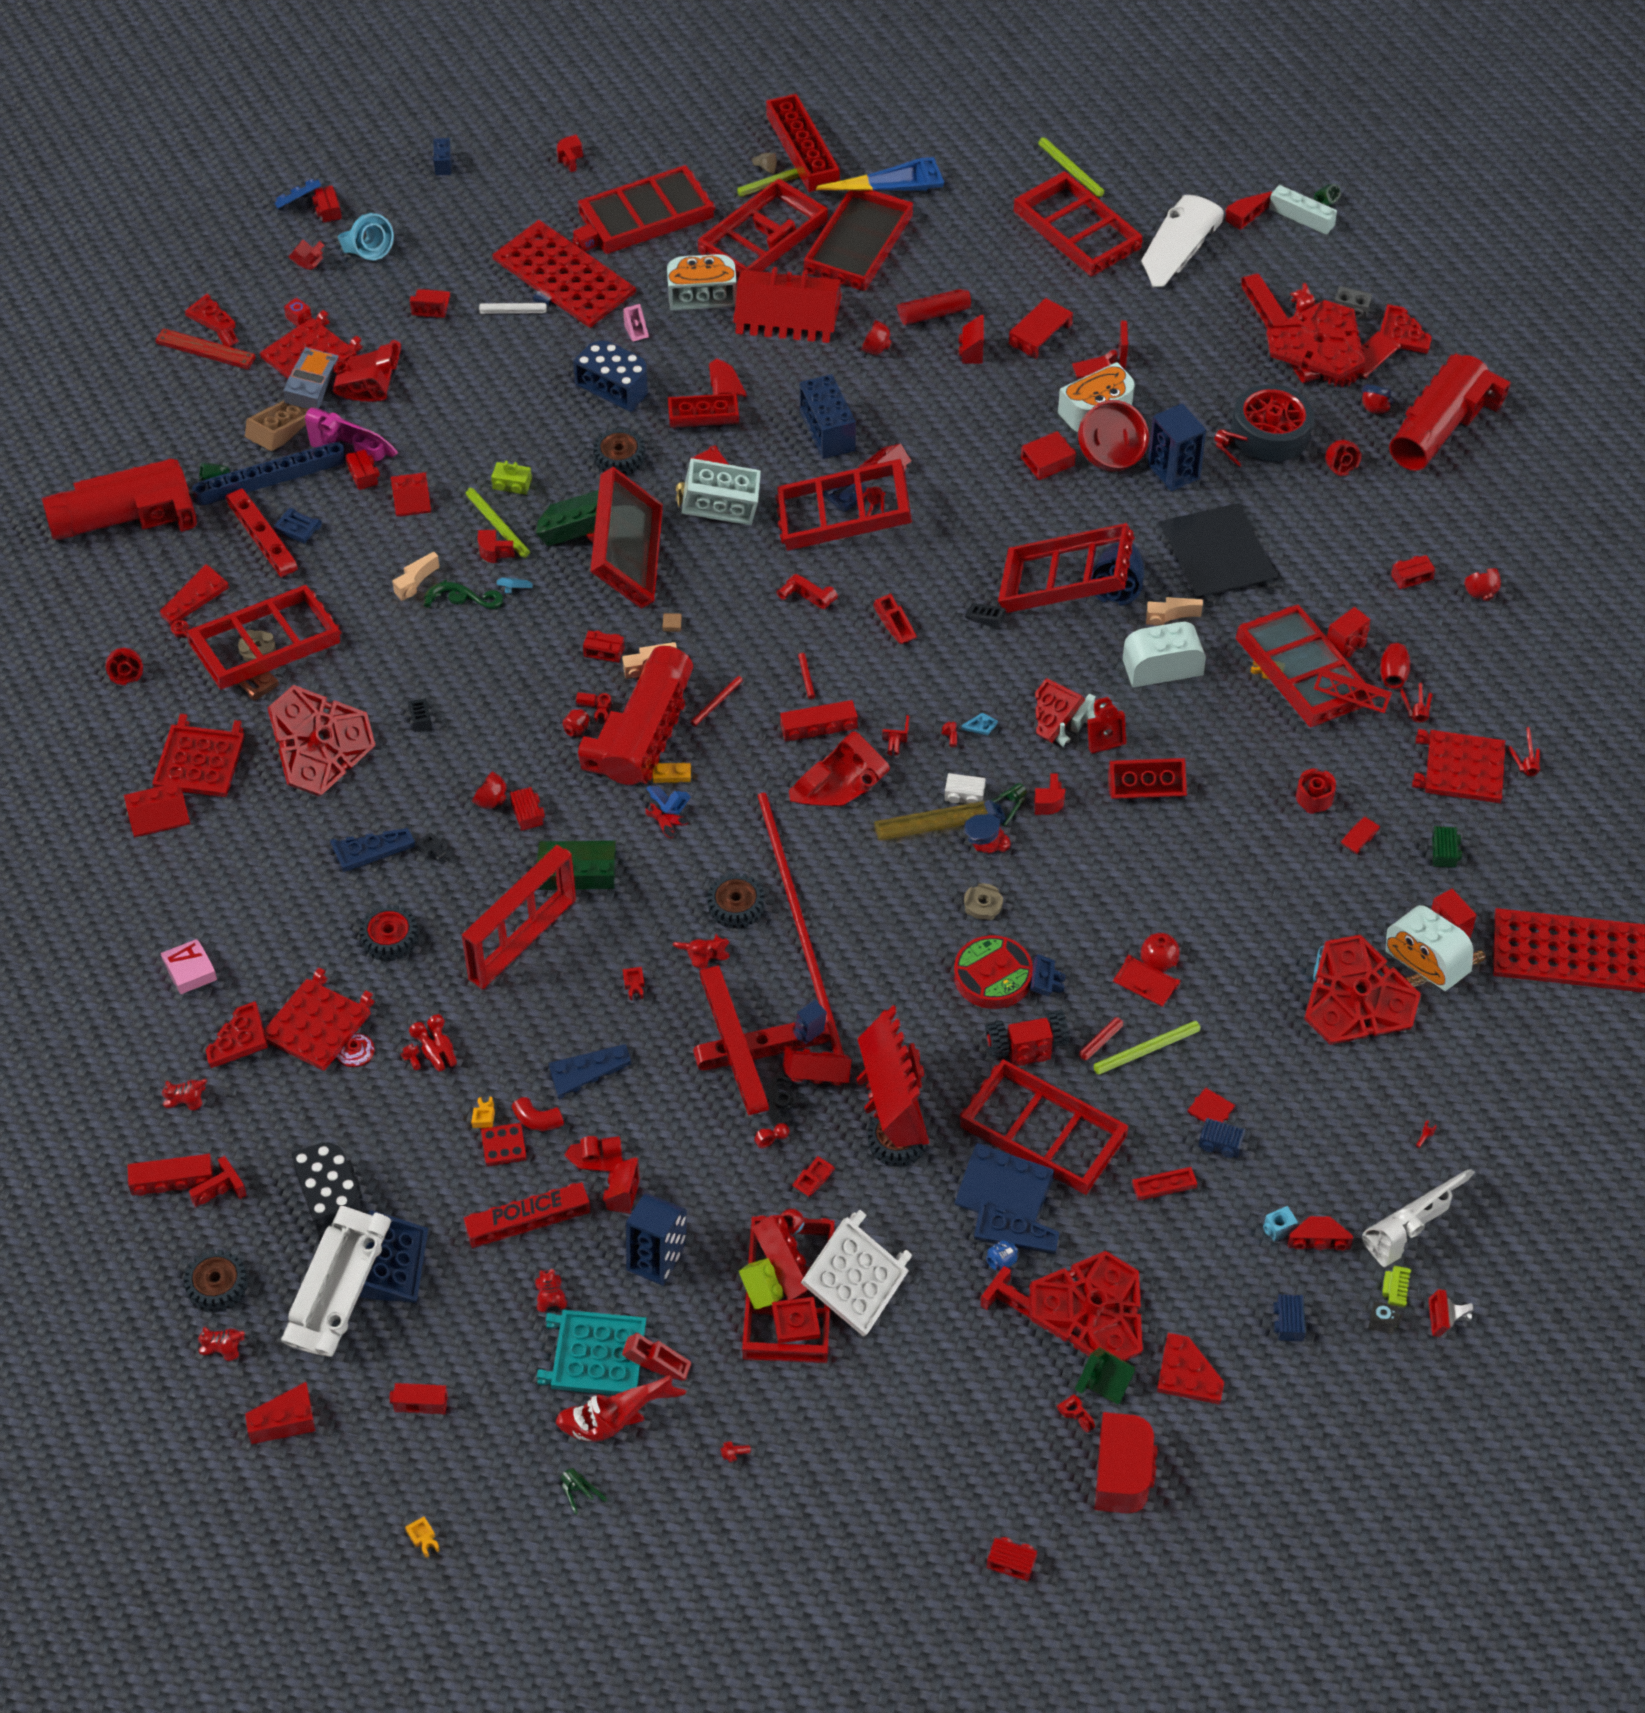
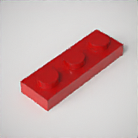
M1192 1167L1133 1179L1132 1186L1137 1200L1140 1201L1197 1188V1181Z

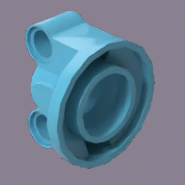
M375 213L362 215L355 221L350 231L343 232L338 236L344 253H355L367 260L383 258L393 245L394 238L393 229L389 221L382 215ZM365 229H366V231H367V237H366V239L363 241V233H364V231H365Z

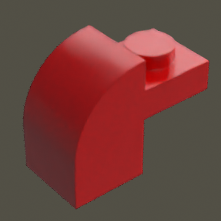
M572 135L558 142L557 158L558 163H563L570 172L577 171L576 159L583 157V150L578 136Z
M303 239L288 257L298 266L311 270L323 259L321 249L325 245L319 241L313 248Z
M478 530L479 554L485 561L496 563V558H514L513 541H497L496 530Z
M1050 773L1049 788H1035V815H1050L1062 809L1065 802L1066 789H1062V782L1058 781V774Z

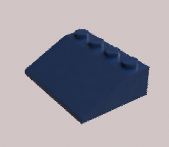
M977 1143L967 1165L954 1205L979 1213L981 1199H984L991 1205L1005 1208V1211L1015 1215L1019 1214L1024 1219L1034 1223L1053 1183L1054 1169Z
M371 1210L368 1215L373 1216L374 1213H379L390 1218L392 1221L381 1244V1252L375 1258L359 1296L374 1300L415 1303L418 1297L428 1228ZM370 1242L366 1249H372L375 1243Z

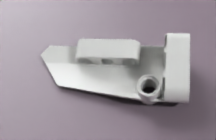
M1184 195L1175 207L1168 211L1166 219L1141 260L1152 287H1164L1174 273H1179L1199 249L1207 233L1213 234L1222 223L1224 211L1220 206L1202 197Z
M1465 1170L1366 1229L1362 1235L1366 1248L1383 1267L1401 1258L1405 1242H1407V1234L1410 1238L1417 1236L1425 1228V1223L1447 1211L1452 1199L1451 1190L1467 1182L1475 1173L1474 1170Z

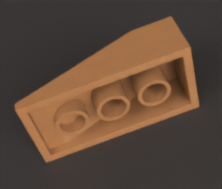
M283 400L247 418L245 437L265 447L267 450L273 451L283 446L306 425L305 415L309 409L284 403Z

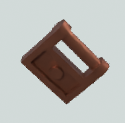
M269 671L248 679L258 689H254L246 681L238 683L253 701L279 686L278 680Z

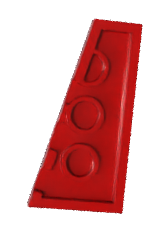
M205 564L160 610V615L172 625L173 622L182 620L227 590L229 584L210 566Z

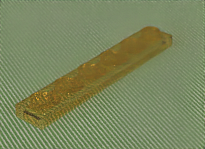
M985 801L874 821V828L878 841L965 825V822L971 817L988 814L984 805Z

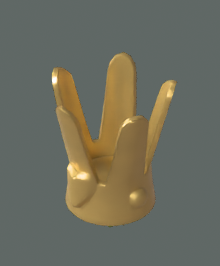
M685 482L676 485L677 496L675 501L678 498V507L682 504Z

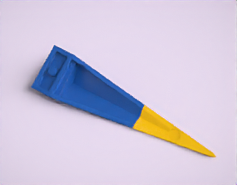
M934 157L918 158L868 175L818 185L816 190L927 191L928 188H942L944 181Z

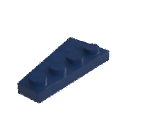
M408 828L385 831L380 835H373V833L365 834L366 837L354 838L352 836L346 837V840L341 841L336 839L330 840V845L343 872L415 847V841Z
M626 1044L548 1063L558 1100L565 1097V1094L571 1091L576 1092L580 1090L581 1086L589 1082L594 1083L606 1074L610 1075L631 1065Z
M981 1199L974 1240L996 1244L1001 1240H1005L1008 1243H1013L1018 1248L1056 1254L1059 1239L1058 1231L1037 1222L1033 1223L1024 1219L1019 1214H1012L1005 1211V1208L996 1207L989 1204L988 1201Z

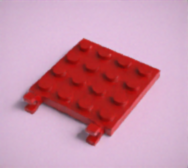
M322 310L317 315V319L311 317L261 351L260 357L288 379L305 347L337 355V363L343 360L347 361L350 356H356V351L363 349V347L359 344L361 338L357 335L347 345L324 326L330 322L326 318L328 313Z
M180 714L177 725L171 724L152 782L153 788L180 782L182 792L227 797L245 740L244 729L241 728L242 721L234 720L232 731L190 727V723L187 721V714Z
M1418 729L1415 744H1429L1426 778L1420 773H1414L1412 788H1425V793L1501 804L1506 740L1431 730L1430 734H1428L1426 730Z
M318 967L312 981L306 979L267 1025L264 1033L267 1043L325 1071L370 1016L371 1011L369 1008L375 1001L371 999L373 995L368 991L362 994L358 1004L322 986L328 978L324 976L325 970Z

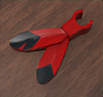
M650 803V809L653 811L645 808V814L659 822L663 833L668 838L674 837L672 825L684 826L688 824V820L682 816L662 814V811L655 804Z

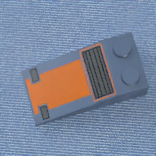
M305 347L288 378L284 389V403L307 409H319L338 356Z

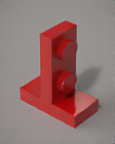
M759 214L753 216L755 228L768 236L766 240L769 250L796 230L795 223L791 219H788L782 226H779L777 223L769 221L765 216L763 217Z
M225 1156L218 1159L221 1174L189 1190L191 1201L195 1207L207 1203L219 1194H224L230 1188H233L239 1199L247 1196L243 1182Z
M1004 1266L982 1294L980 1306L988 1310L997 1298L1030 1318V1296H1024L1015 1287L1007 1285L1011 1278V1269Z

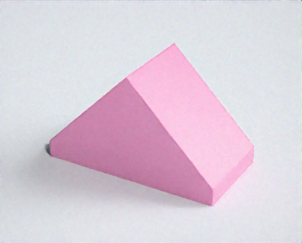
M640 304L623 308L624 326L632 342L649 337Z

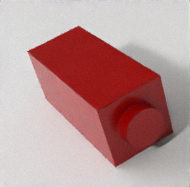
M395 1383L394 1391H390L389 1402L393 1404L394 1412L446 1415L448 1400L446 1385Z

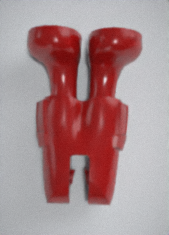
M440 1014L431 1016L427 1021V1028L435 1040L429 1038L423 1022H416L409 1028L411 1037L423 1043L421 1048L423 1053L438 1072L445 1070L443 1060L441 1059L443 1056L450 1068L457 1065L453 1045L449 1037L442 1035L445 1020Z

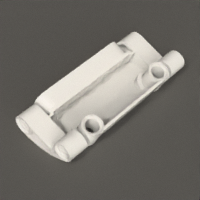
M345 1206L339 1207L332 1226L326 1229L291 1307L288 1318L289 1323L281 1342L313 1354L333 1356L342 1334L348 1328L349 1317L373 1262L381 1252V1244L392 1221L390 1218L379 1213H374L371 1216ZM370 1242L375 1243L372 1249H366ZM335 1320H341L339 1326L332 1327V1323Z

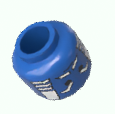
M1001 1240L988 1249L986 1260L993 1270L1001 1271L1004 1266L1009 1268L1017 1262L1018 1250L1013 1243Z

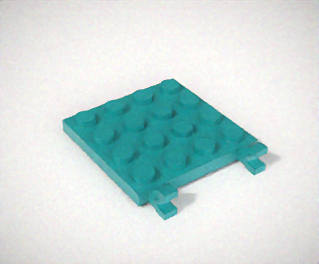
M563 1310L562 1315L547 1313L546 1328L555 1329L560 1327L553 1372L538 1369L537 1385H548L551 1383V1389L616 1395L638 1386L640 1365L622 1356V1352L627 1338L631 1335L639 1333L645 1337L646 1317Z

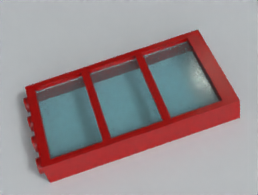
M1299 604L1239 625L1235 639L1310 728L1363 708L1361 705L1314 690L1321 668L1364 683L1365 681ZM1322 677L1318 687L1327 689L1333 685L1330 680ZM1341 684L1336 687L1341 695L1350 692L1346 685ZM1359 690L1354 693L1359 701L1368 699L1366 692Z

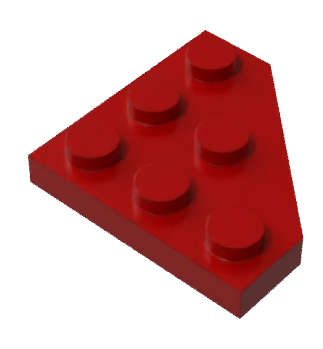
M1387 304L1380 333L1392 341L1398 342L1401 345V349L1428 354L1432 337L1421 329L1422 326L1408 315V311L1404 307Z
M1046 678L1035 692V698L1037 699L1036 719L1038 720L1036 733L1038 736L1053 743L1060 734V723H1064L1066 726L1085 702V698Z
M256 1001L236 1008L233 1012L234 1017L229 1023L224 1024L217 1034L218 1038L213 1044H209L206 1048L208 1064L211 1069L268 1048Z
M1168 1333L1157 1392L1220 1405L1224 1381L1188 1336Z

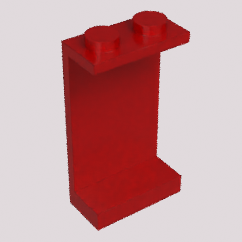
M1045 298L1009 332V344L1037 359L1039 347L1061 326L1066 328L1072 326L1073 312Z

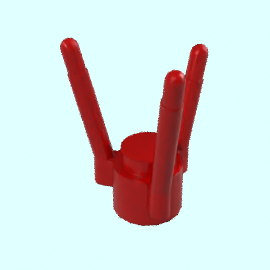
M1220 429L1214 437V441L1217 442L1216 447L1220 448L1238 467H1241L1238 460L1224 446H1229L1234 442L1233 437L1245 441L1248 438Z
M868 487L863 493V499L867 496L869 503H871L867 516H871L875 504L881 502V513H884V497L886 493L880 487Z
M1419 683V703L1415 704L1411 709L1404 690L1400 688L1409 718H1412L1417 723L1425 722L1429 718L1432 693H1429L1425 707L1423 704L1422 683Z
M1527 727L1530 757H1526L1522 764L1512 746L1508 748L1518 764L1520 772H1524L1526 776H1535L1541 771L1539 765L1540 749H1536L1534 758L1530 728Z

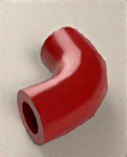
M528 1097L519 1098L512 1104L515 1116L522 1125L531 1130L548 1131L564 1126V1121L558 1107L547 1111H538L533 1107Z

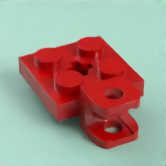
M1109 697L1095 700L1094 715L1096 717L1087 720L1088 744L1091 754L1126 745L1125 713L1122 710L1118 711ZM1102 703H1106L1104 707H1100Z

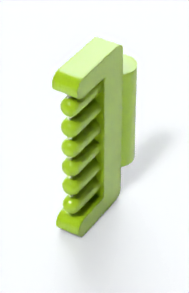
M1394 1266L1392 1272H1385L1382 1295L1389 1297V1305L1406 1307V1297L1408 1294L1405 1292H1408L1407 1288L1409 1287L1406 1283H1409L1408 1279L1410 1278L1411 1269Z

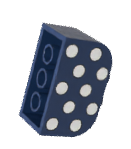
M595 341L589 344L573 360L576 386L629 412H632L648 394L647 365L645 360L635 353L623 349L621 346L608 341Z
M649 1193L642 1196L626 1221V1271L664 1286L684 1250L687 1211L685 1208Z

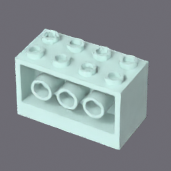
M691 458L684 485L682 513L752 525L758 504L761 471Z

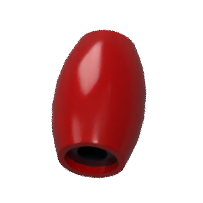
M1400 643L1390 644L1381 658V677L1384 685L1391 689L1401 688L1410 672L1409 653L1407 648Z

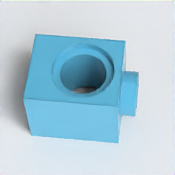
M1286 1206L1267 1214L1263 1227L1265 1233L1271 1236L1275 1242L1289 1236L1297 1228L1298 1221L1289 1207Z

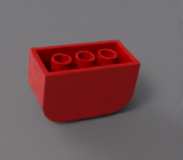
M1103 1412L1098 1456L1096 1511L1135 1513L1145 1506L1148 1500L1149 1489L1154 1488L1158 1445H1154L1152 1426L1140 1416Z

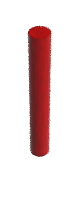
M805 653L798 654L807 696L811 700L815 698L806 655Z

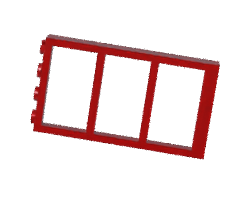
M1065 171L1014 199V212L1091 277L1142 247L1143 236ZM1065 188L1079 199L1045 219L1031 208ZM1084 204L1103 219L1069 239L1050 224ZM1108 224L1127 239L1093 260L1075 245L1076 242Z
M778 178L698 239V252L701 255L728 256L735 264V273L738 278L742 270L762 272L828 221V208ZM777 197L810 219L766 252L733 230L751 216L759 214L764 217L758 211ZM727 235L761 257L746 267L713 245Z
M901 459L778 486V494L775 495L777 505H779L777 507V514L781 518L778 521L779 529L782 531V534H780L781 544H785L787 551L912 523L905 469ZM894 475L898 510L866 517L861 482ZM855 484L860 518L827 525L823 491ZM817 493L821 527L789 534L785 500Z
M1127 523L1008 548L998 603L1002 608L1006 609V613L1125 589V583L1128 579L1127 572L1130 567V554H1132V543L1135 539L1133 530L1129 528ZM1120 542L1114 576L1091 580L1097 546ZM1089 548L1083 582L1054 588L1060 554ZM1052 556L1046 589L1018 595L1024 562Z
M303 585L187 630L189 645L219 689L222 690L339 644L341 631L338 629L339 626L334 624L331 614L325 611L322 602L317 600L314 591H311L307 585ZM306 601L327 631L300 641L279 611ZM273 614L293 644L263 656L242 625ZM236 628L256 659L225 670L205 639Z
M556 845L462 934L468 980L482 990L576 901L572 854L569 850ZM556 872L558 891L536 911L534 892ZM527 900L529 918L507 938L505 920ZM498 927L500 946L484 960L482 941Z
M1002 1059L999 1065L993 1067L989 1079L983 1081L980 1087L981 1090L978 1094L975 1093L972 1096L970 1105L964 1108L959 1116L962 1129L1013 1156L1054 1169L1053 1178L1085 1195L1091 1190L1127 1138L1129 1127ZM1004 1077L1035 1093L1006 1136L973 1120ZM1042 1097L1074 1114L1045 1157L1012 1141ZM1081 1118L1112 1134L1083 1178L1051 1162Z
M761 1215L751 1219L748 1264L756 1262L757 1237L752 1227L766 1219L767 1216ZM804 1217L803 1229L797 1234L826 1235L829 1241L835 1231V1220L827 1218L808 1219ZM746 1290L742 1346L743 1360L827 1363L830 1307L824 1303V1308H816L817 1317H823L822 1345L750 1342L752 1314L773 1315L772 1306L754 1310Z

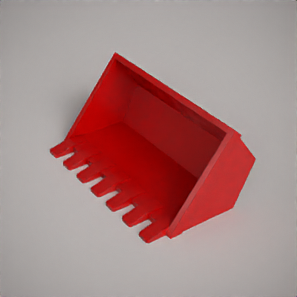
M774 267L772 273L742 270L737 283L736 304L733 322L736 323L735 333L743 334L745 323L751 324L750 335L757 336L759 325H765L764 336L772 337L773 326L779 327V338L785 339L787 328H794L793 339L800 340L802 329L808 330V341L814 342L816 331H823L822 342L829 343L831 332L835 330L842 298L841 281L839 279L809 277L808 270H804L802 276L792 275V272L778 274V267Z
M892 1005L888 1011L885 1009L857 1039L865 1065V1070L857 1077V1083L862 1085L869 1081L866 1088L872 1092L868 1094L870 1101L864 1106L865 1112L868 1114L877 1110L874 1113V1118L879 1119L882 1132L896 1147L929 1144V1138L917 1099L920 1094L919 1087H914L913 1084L916 1081L915 1073L912 1072L910 1074L909 1071L912 1063L911 1059L906 1060L908 1048L906 1045L903 1047L901 1045L904 1041V1034L900 1032L897 1035V1031L901 1026L900 1020L897 1018L892 1023L897 1013L896 1006Z

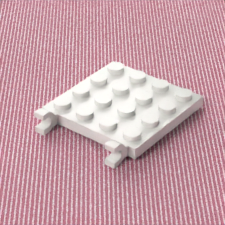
M859 1210L857 1213H852L850 1218L847 1217L842 1220L801 1283L857 1332L865 1336L909 1270L904 1266L912 1257V1254L905 1250L903 1253H898L896 1258L891 1256L858 1227L866 1217V1214Z

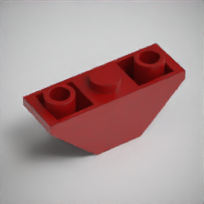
M1309 1216L1290 1233L1288 1248H1295L1297 1250L1304 1248H1315L1317 1250L1337 1249L1342 1251L1351 1249L1353 1235L1331 1217Z

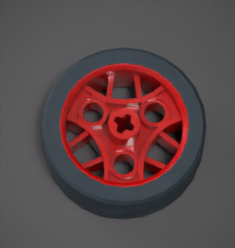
M1280 385L1255 386L1243 392L1236 400L1230 430L1231 433L1248 438L1245 441L1233 437V440L1242 451L1250 456L1267 461L1288 460L1301 454L1308 446L1314 422V411L1310 402L1293 389Z

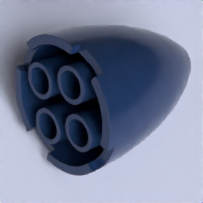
M1120 542L1109 545L1097 557L1093 564L1091 580L1114 576ZM1133 543L1125 589L1094 595L1104 603L1106 601L1117 602L1121 606L1133 602L1140 595L1144 581V563L1140 551Z

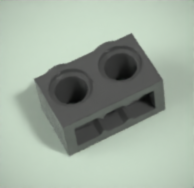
M1339 286L1334 303L1354 309L1356 318L1366 320L1372 294Z

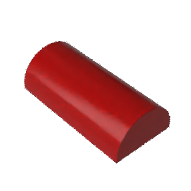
M957 289L897 304L896 306L902 323L909 325L968 310L971 307V297L968 290Z
M737 393L668 397L670 428L739 424Z
M1185 758L1109 761L1108 784L1110 798L1187 796Z

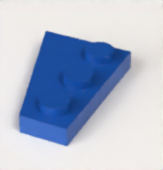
M312 178L305 182V187L300 189L297 186L290 190V195L285 196V194L277 197V201L274 203L277 209L321 186L319 180L315 181Z

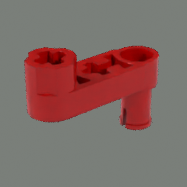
M798 574L791 576L786 581V584L777 590V595L782 600H785L794 591L821 609H826L838 598V594L833 587H825L822 590Z

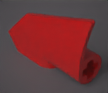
M718 358L709 363L710 384L713 395L737 393V395L747 397L733 366Z
M596 1136L584 1137L580 1140V1144L570 1145L564 1156L579 1169L613 1172L615 1164L623 1162L620 1136L601 1138L599 1140Z

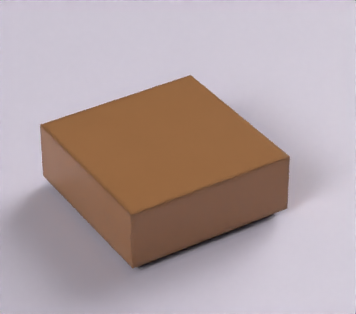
M663 613V631L681 632L682 614Z

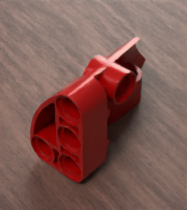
M393 340L389 344L379 346L378 350L362 355L350 356L347 361L338 362L334 366L337 376L335 377L333 392L338 396L363 402L386 399L392 370L397 368L402 344Z
M852 731L837 745L834 751L822 761L817 762L788 790L790 802L815 806H844L859 795L868 792L872 786L890 771V766L859 733Z

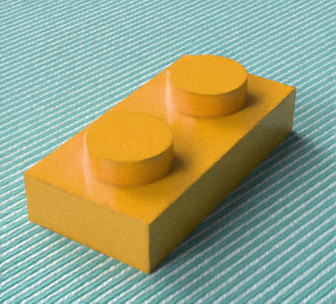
M658 763L653 769V783L691 782V763Z

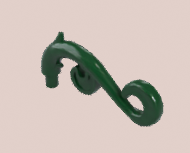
M446 579L430 587L424 596V607L430 608L435 598L445 591H451L448 599L452 604L464 603L467 596L488 609H496L503 603V596L499 591L490 590L484 593V600L487 598L495 599L494 602H484L469 588L458 583L447 582Z

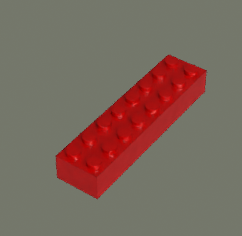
M792 94L766 100L767 118L808 192L818 191L816 190L818 185L840 181V169L798 95Z

